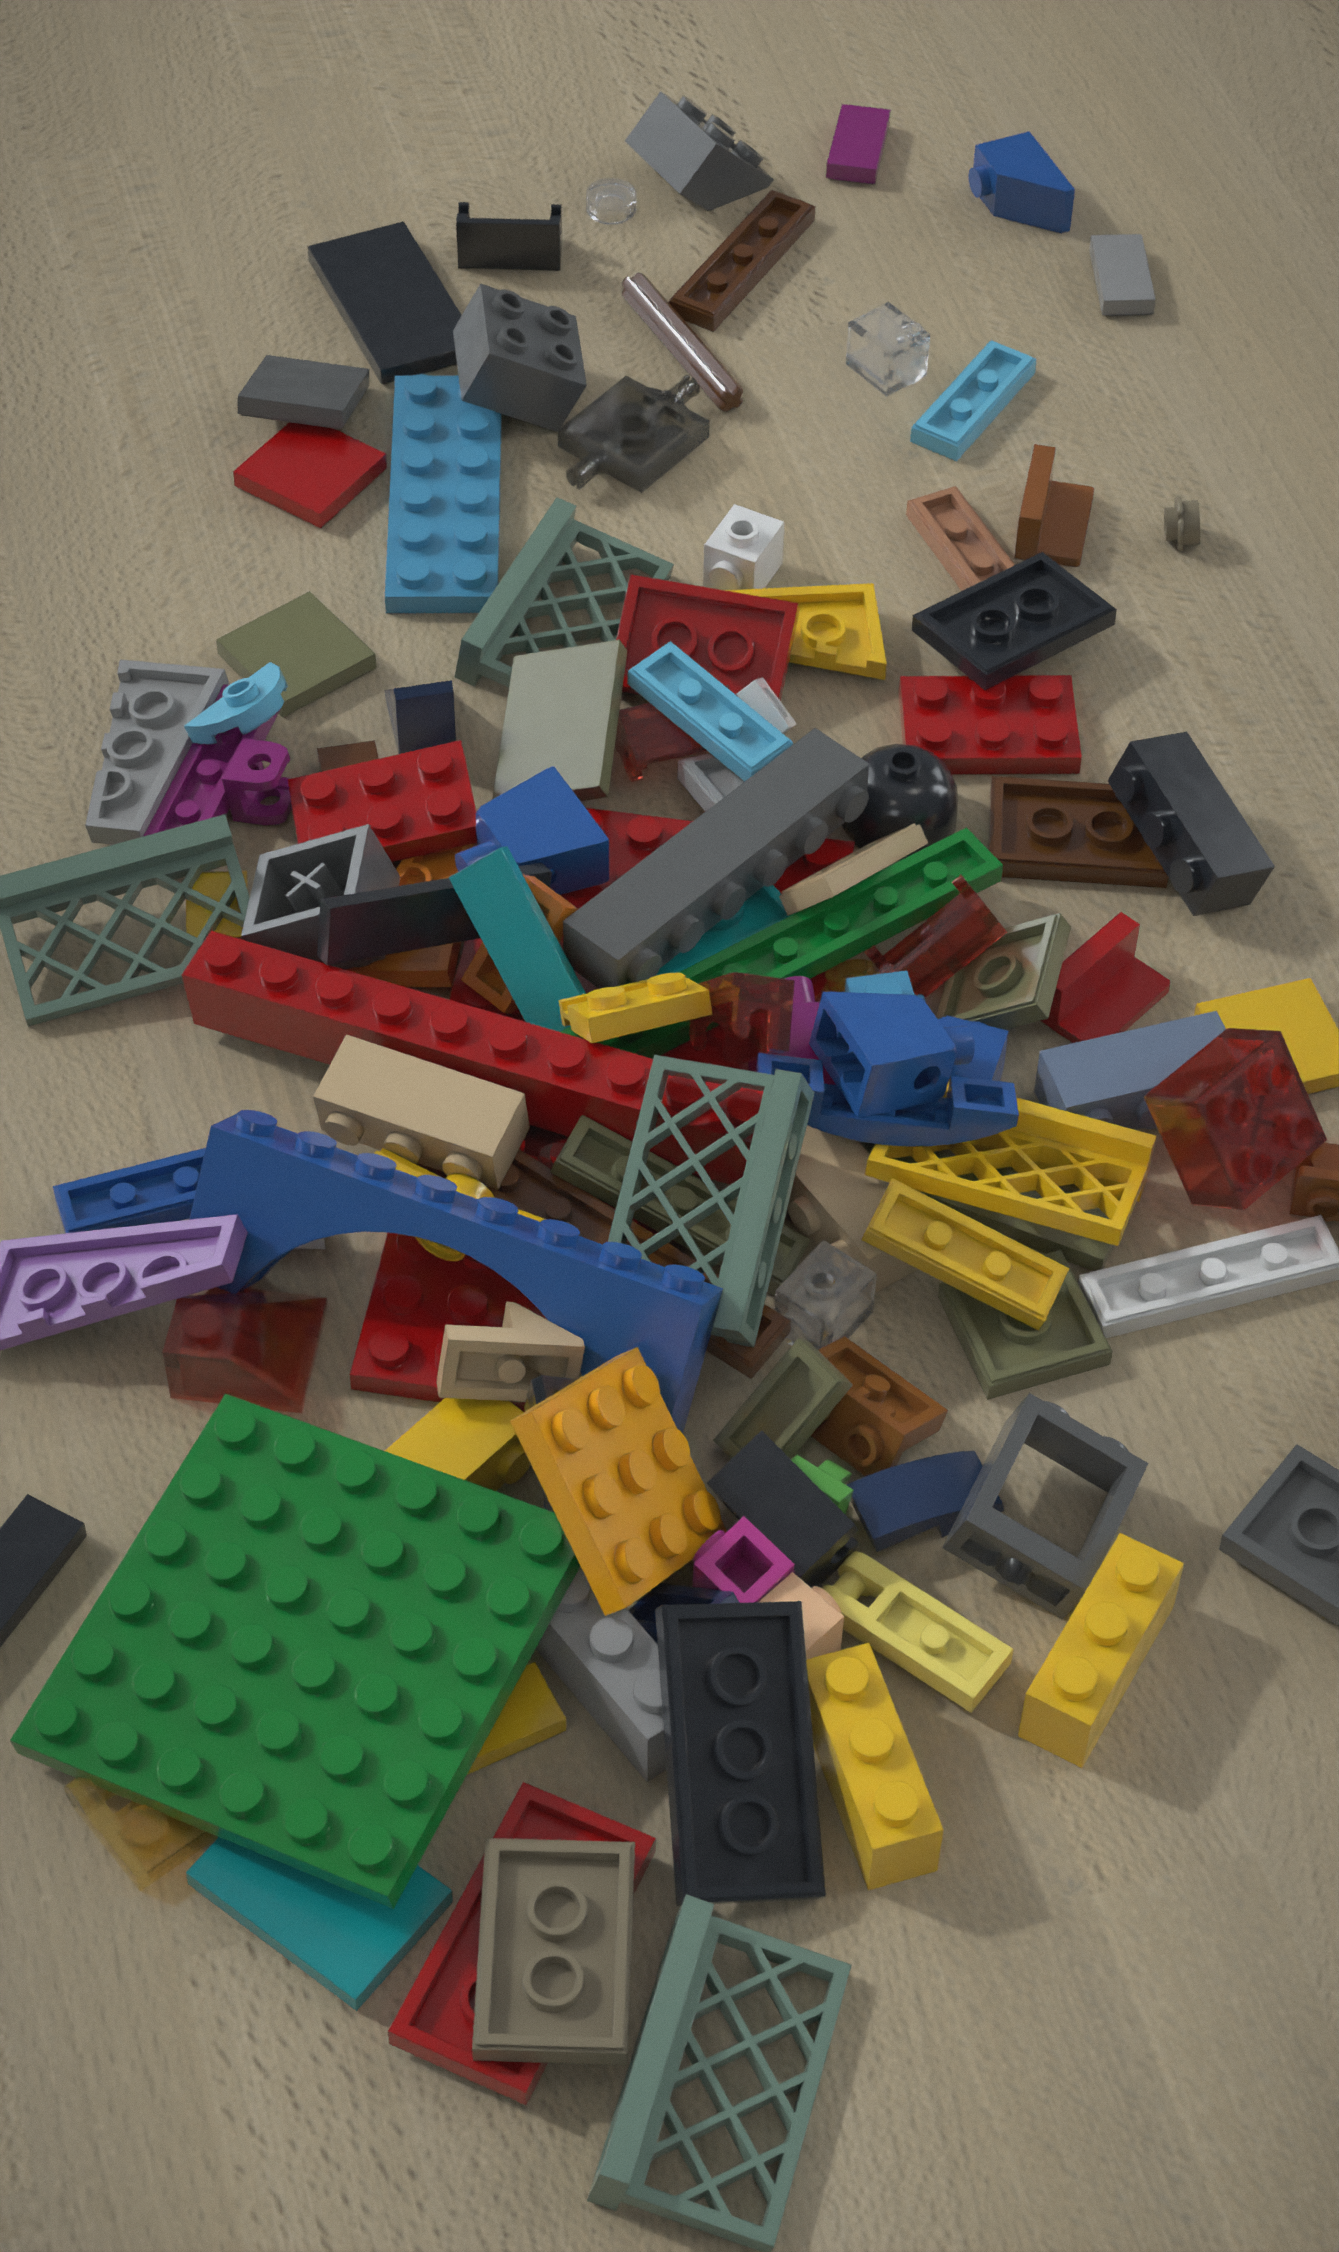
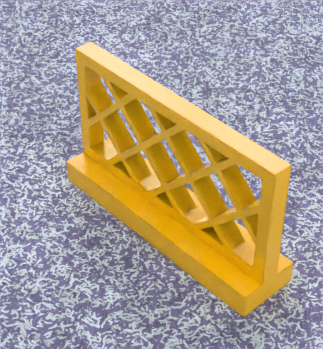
M948 1081V1084H947V1088H946L945 1094H944V1096H943L944 1098H946V1096H947L949 1081ZM1016 1097L1019 1113L1016 1127L977 1140L948 1145L892 1146L875 1144L867 1159L865 1176L890 1182L893 1178L918 1191L1119 1246L1136 1201L1140 1202L1144 1192L1157 1136ZM950 1149L956 1156L939 1159L934 1152ZM911 1156L917 1163L909 1164L894 1158ZM1011 1166L1017 1174L1002 1176L996 1169ZM973 1173L979 1180L970 1181L957 1176ZM1075 1184L1081 1191L1066 1194L1058 1186ZM1036 1190L1043 1198L1035 1199L1020 1193ZM1099 1208L1109 1219L1085 1213L1084 1211Z

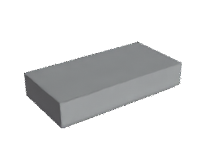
M1142 234L1091 235L1089 252L1102 315L1154 314L1156 299Z

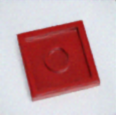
M289 422L233 471L234 486L322 528L387 469L386 453L334 428Z

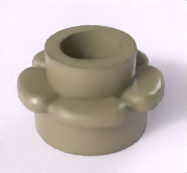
M1180 496L1175 498L1174 507L1164 508L1165 540H1177L1178 551H1183L1184 545L1200 544L1198 500L1182 501Z

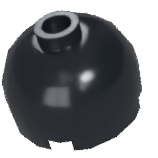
M891 744L877 747L861 758L869 763L868 803L856 820L842 824L844 830L847 827L854 835L855 845L859 849L914 823L915 825L920 824L928 844L898 860L900 861L955 833L958 811L957 785L946 764L933 752L916 745Z

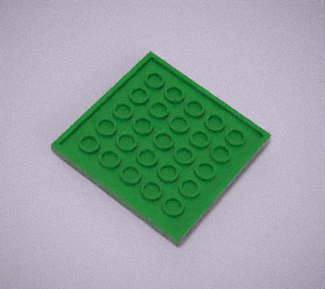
M225 1393L11 1737L10 1742L16 1752L22 1756L394 1909L580 1568V1564L554 1512Z

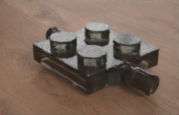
M685 375L669 390L662 391L647 387L628 376L622 378L558 429V447L581 459V461L566 471L568 482L573 487L576 485V489H582L595 476L605 473L640 493L645 491L709 438L710 420L689 410L685 405L700 393L698 382L693 377L690 380V376Z

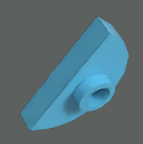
M269 662L249 678L237 680L227 686L222 693L223 697L184 725L192 743L215 744L217 741L214 736L218 733L239 727L244 735L267 722L283 706L284 700L281 693L286 691L288 687L280 668Z

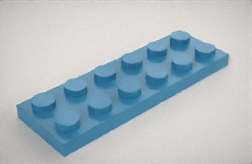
M425 374L395 376L385 580L386 613H479L499 584L502 414L461 401L459 376H429Z

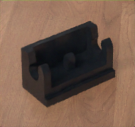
M469 202L458 203L459 213H457L456 217L458 268L561 270L563 239L562 204H551L550 220L470 218Z
M762 1430L707 1482L719 1500L738 1520L745 1516L795 1564L793 1573L811 1588L813 1586L822 1588V1584L859 1546V1542L853 1537L859 1530L856 1525Z

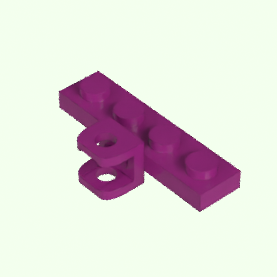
M223 684L214 703L223 697L222 693L229 685ZM280 710L267 722L244 735L239 727H235L215 735L214 737L217 741L215 744L192 743L143 836L216 816L227 815L229 809L233 821L257 825H277L285 822L292 810L287 780L289 778L283 777L282 774L290 762L288 749L283 745L265 741ZM262 761H267L271 764L264 769ZM276 796L280 798L278 802L272 805L260 804L266 797Z

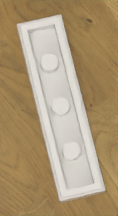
M1319 1215L1079 1275L1078 1284L1105 1337L1109 1338L1339 1280V1248L1322 1216Z

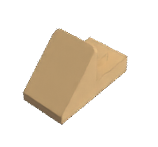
M514 1302L506 1303L502 1328L445 1325L436 1382L439 1398L525 1402L530 1382L536 1377L545 1375L579 1379L585 1348L583 1339Z

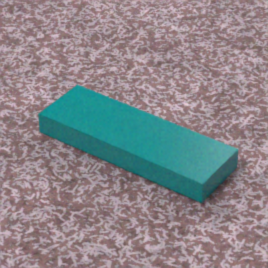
M508 846L500 847L448 877L525 1022L558 1032L570 1027V1025H562L558 1000L583 995L586 992Z

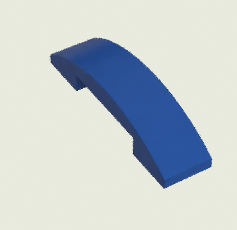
M758 1053L757 1072L775 1075V1070L779 1069L802 1073L815 1093L807 1125L832 1135L880 1145L937 1146L977 1140L1017 1126L1019 1113L1014 1083L950 1075L946 1098L942 1097L937 1102L857 1118L838 1087L834 1084L824 1083L823 1060Z

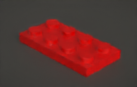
M525 1782L520 1786L493 1838L635 1842L633 1895L656 1852L655 1837ZM483 1855L388 2030L389 2044L527 2105L548 2063L473 2061L472 2044L484 1871Z

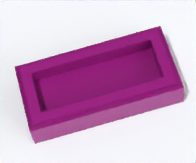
M849 104L841 105L827 160L826 178L867 184L876 183L890 125V109Z

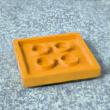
M638 1347L615 1356L510 1421L605 1616L627 1608L691 1561L699 1548L719 1530L727 1532L721 1520L718 1503L713 1495L707 1491L690 1456V1447L687 1439L677 1429L660 1394L658 1380L654 1372L646 1365Z

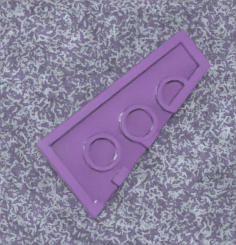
M237 1214L2 1240L0 1242V1350L232 1283L248 1232Z

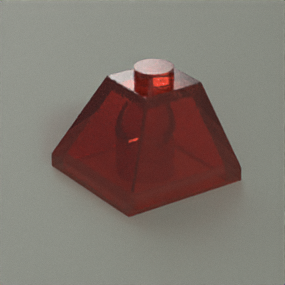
M215 1287L177 1298L162 1352L170 1398L219 1404L226 1393L270 1410L302 1413L327 1311V1297L250 1288L234 1294Z

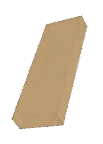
M914 823L865 845L783 890L782 895L779 896L789 916L834 897L928 844V841L920 824L915 825Z

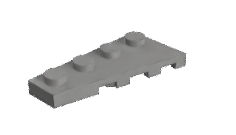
M120 659L117 671L120 685L118 692L113 693L110 705L112 715L110 733H104L101 748L104 756L102 770L96 772L85 824L91 842L114 845L143 837L192 745L184 725L214 703L223 684L229 685L225 669Z

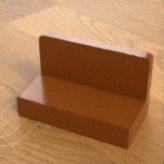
M1034 444L1019 515L1014 558L1026 560L1043 552L1059 565L1079 567L1081 565L1092 508L1094 488L1086 485L1052 481L1056 447Z

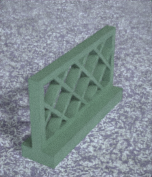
M556 497L461 639L455 678L476 686L481 676H484L509 688L512 667L499 662L503 655L523 651L526 654L539 652L538 649L562 644L564 648L577 646L576 642L600 638L601 642L616 640L621 618L605 621L599 606L620 602L624 604L628 583L622 571L636 568L653 576L655 579L668 581L672 575L674 564L574 520L577 506ZM578 542L598 551L601 559L578 563L572 549ZM609 573L615 588L592 592L585 577ZM566 580L573 581L579 594L554 598L549 587L550 583ZM580 609L587 610L592 624L568 627L562 615L563 612ZM549 615L556 630L531 634L525 620Z
M225 814L0 876V929L28 1026L182 984L181 974L210 931L216 930L222 918L243 927L250 897ZM227 865L231 883L219 902L192 889L202 872ZM185 877L182 883L175 881L176 879ZM159 885L175 893L160 918L133 906L143 888ZM125 894L122 900L115 897L117 895ZM235 897L237 898L241 913L229 908ZM185 899L213 912L197 938L170 924ZM99 901L115 909L100 935L73 922L83 905ZM65 910L62 916L56 914V912ZM126 915L153 928L138 954L110 941ZM39 917L55 925V928L40 952L17 941L13 924ZM66 932L93 945L78 971L50 958ZM163 934L191 948L181 965L165 969L148 960ZM103 951L131 964L121 982L105 986L88 977ZM22 956L33 961L27 972ZM44 967L71 980L61 998L35 1005L31 987ZM141 970H143V971L149 973V974H146V975H142V976L137 977V976L139 975V973L141 972ZM81 987L88 989V991L78 993Z
M654 1055L608 1242L627 1244V1240H629L632 1247L642 1253L641 1259L652 1262L649 1258L650 1254L681 1234L697 1259L689 1267L702 1274L705 1272L713 1285L723 1288L711 1335L724 1337L730 1343L754 1347L815 1093L802 1073L776 1069L775 1075ZM668 1075L695 1080L704 1097L674 1117H671L662 1103ZM705 1082L717 1083L722 1085H720L713 1091H710ZM741 1088L764 1091L759 1113L737 1128H734L719 1103ZM713 1108L728 1134L698 1154H695L680 1129ZM660 1113L665 1122L655 1128ZM673 1134L689 1159L656 1181L646 1165L650 1148ZM753 1134L749 1150L743 1140ZM737 1145L747 1160L744 1175L719 1192L703 1166ZM697 1171L713 1197L680 1218L664 1192ZM644 1175L645 1179L649 1183V1186L640 1191ZM658 1197L673 1223L641 1244L631 1229L634 1212ZM738 1197L735 1212L733 1213L727 1203ZM721 1208L731 1224L728 1241L704 1256L688 1229ZM723 1260L718 1278L712 1267Z
M686 1894L671 1927L587 2201L614 2211L617 2210L620 2202L749 2248L761 2252H771L777 2239L852 1965L711 1915L714 1904ZM720 1943L745 1952L758 1975L726 1989L711 1962L716 1944ZM769 1961L780 1965L772 1968ZM800 1971L828 1981L823 2003L798 2015L779 1980ZM706 1983L712 1996L699 2002L704 1984ZM765 1987L784 2022L752 2036L734 2001ZM720 2009L738 2044L706 2058L691 2031L693 2020ZM818 2021L812 2040L806 2026ZM791 2034L807 2063L803 2073L779 2084L760 2048ZM685 2051L692 2065L678 2071ZM746 2056L765 2091L732 2106L713 2070ZM699 2078L718 2114L685 2129L670 2102L673 2089ZM799 2090L793 2109L786 2096ZM772 2103L787 2130V2135L783 2144L759 2155L739 2118ZM664 2121L671 2136L657 2142ZM725 2126L744 2163L711 2178L692 2141ZM677 2148L697 2183V2186L676 2196L644 2185L651 2161ZM779 2161L773 2181L766 2167ZM752 2174L767 2202L762 2225L760 2226L732 2216L718 2190ZM705 2198L709 2207L694 2202Z

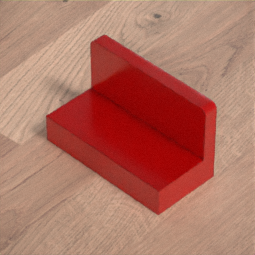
M1120 912L1062 962L1049 1017L1040 1021L1071 1043L1125 1032L1169 993L1170 980L1135 957L1140 924Z

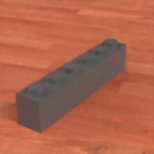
M814 728L563 921V951L573 970L599 989L617 987L656 976L659 969L680 952L686 953L695 947L702 935L719 921L732 918L740 910L743 903L764 886L769 887L775 884L781 878L785 869L804 854L814 853L823 844L826 837L845 822L849 823L856 820L864 811L869 799L867 792L869 763L818 729Z

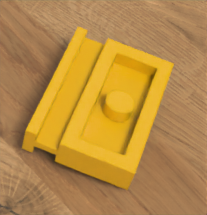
M677 972L661 974L647 980L617 987L601 988L587 994L558 1000L562 1025H570L573 1032L590 1043L712 1015L709 990L685 978L684 974Z

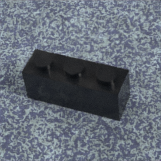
M1188 732L1130 741L1107 781L1192 915L1198 916L1250 905L1275 868V865Z

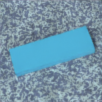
M990 340L911 427L910 442L957 461L1035 374L1037 359Z
M671 641L628 670L627 684L744 782L793 745V742Z

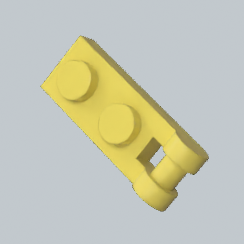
M853 1552L840 1565L838 1569L840 1577L833 1586L824 1585L822 1587L836 1601L844 1616L843 1630L863 1643H869L872 1649L970 1713L973 1712L1011 1664L1013 1648L862 1552ZM871 1595L876 1598L869 1608L857 1601L860 1596Z

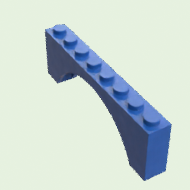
M241 1110L237 1114L211 1125L189 1220L238 1214L248 1232L233 1282L218 1286L217 1288L236 1295L264 1279L276 1264L296 1247L338 1234L388 1232L419 1237L443 1244L474 1258L497 1272L518 1288L542 1312L548 1321L582 1338L585 1346L580 1370L582 1377L615 1356L638 1347L646 1365L654 1372L658 1380L660 1394L677 1429L682 1433L684 1432L723 1288L704 1282L705 1277L699 1271L682 1265H667L663 1267L641 1259L642 1253L632 1246L618 1242H605L602 1245L580 1237L578 1228L563 1221L546 1219L539 1222L517 1214V1206L503 1199L494 1197L476 1199L456 1191L457 1185L448 1179L433 1175L416 1177L396 1169L397 1164L385 1156L372 1153L355 1155L336 1148L337 1142L327 1135L310 1131L295 1133L276 1126V1118L264 1112Z

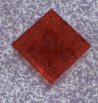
M1227 1028L1143 1096L1188 1198L1193 1205L1246 1210L1327 1141L1281 1031Z

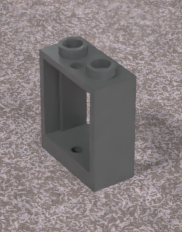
M1029 1393L1005 1421L942 1548L1063 1619L1079 1603L1101 1566L1149 1463L1130 1453L1116 1439L1102 1436L1071 1418L1059 1405L1043 1401ZM1023 1444L1030 1446L1107 1492L1078 1557L1073 1556L993 1508L994 1502Z

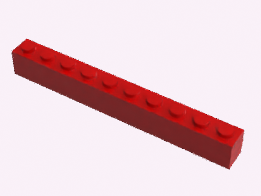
M210 931L181 974L195 1025L329 1065L347 1034L524 1093L529 1125L570 1136L580 1117L584 1115L633 1142L653 1062L651 1058L596 1042L590 1043L583 1038L214 931ZM668 1075L662 1103L671 1117H674L704 1097L695 1080ZM705 1082L710 1091H713L714 1089L722 1085L717 1083ZM741 1088L719 1103L734 1128H737L759 1113L764 1091ZM713 1108L680 1129L695 1154H698L728 1134ZM660 1113L655 1128L665 1122ZM673 1134L650 1148V1152L676 1166L689 1159ZM753 1134L743 1140L749 1150ZM735 1145L703 1167L712 1180L731 1185L743 1177L747 1160L737 1145Z

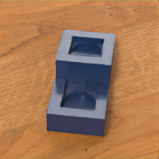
M975 1450L953 1452L900 1464L846 1485L854 1490L850 1501L876 1552H879L934 1527H937L942 1538L948 1536L983 1465ZM998 1495L993 1508L1002 1512L1004 1511V1505Z

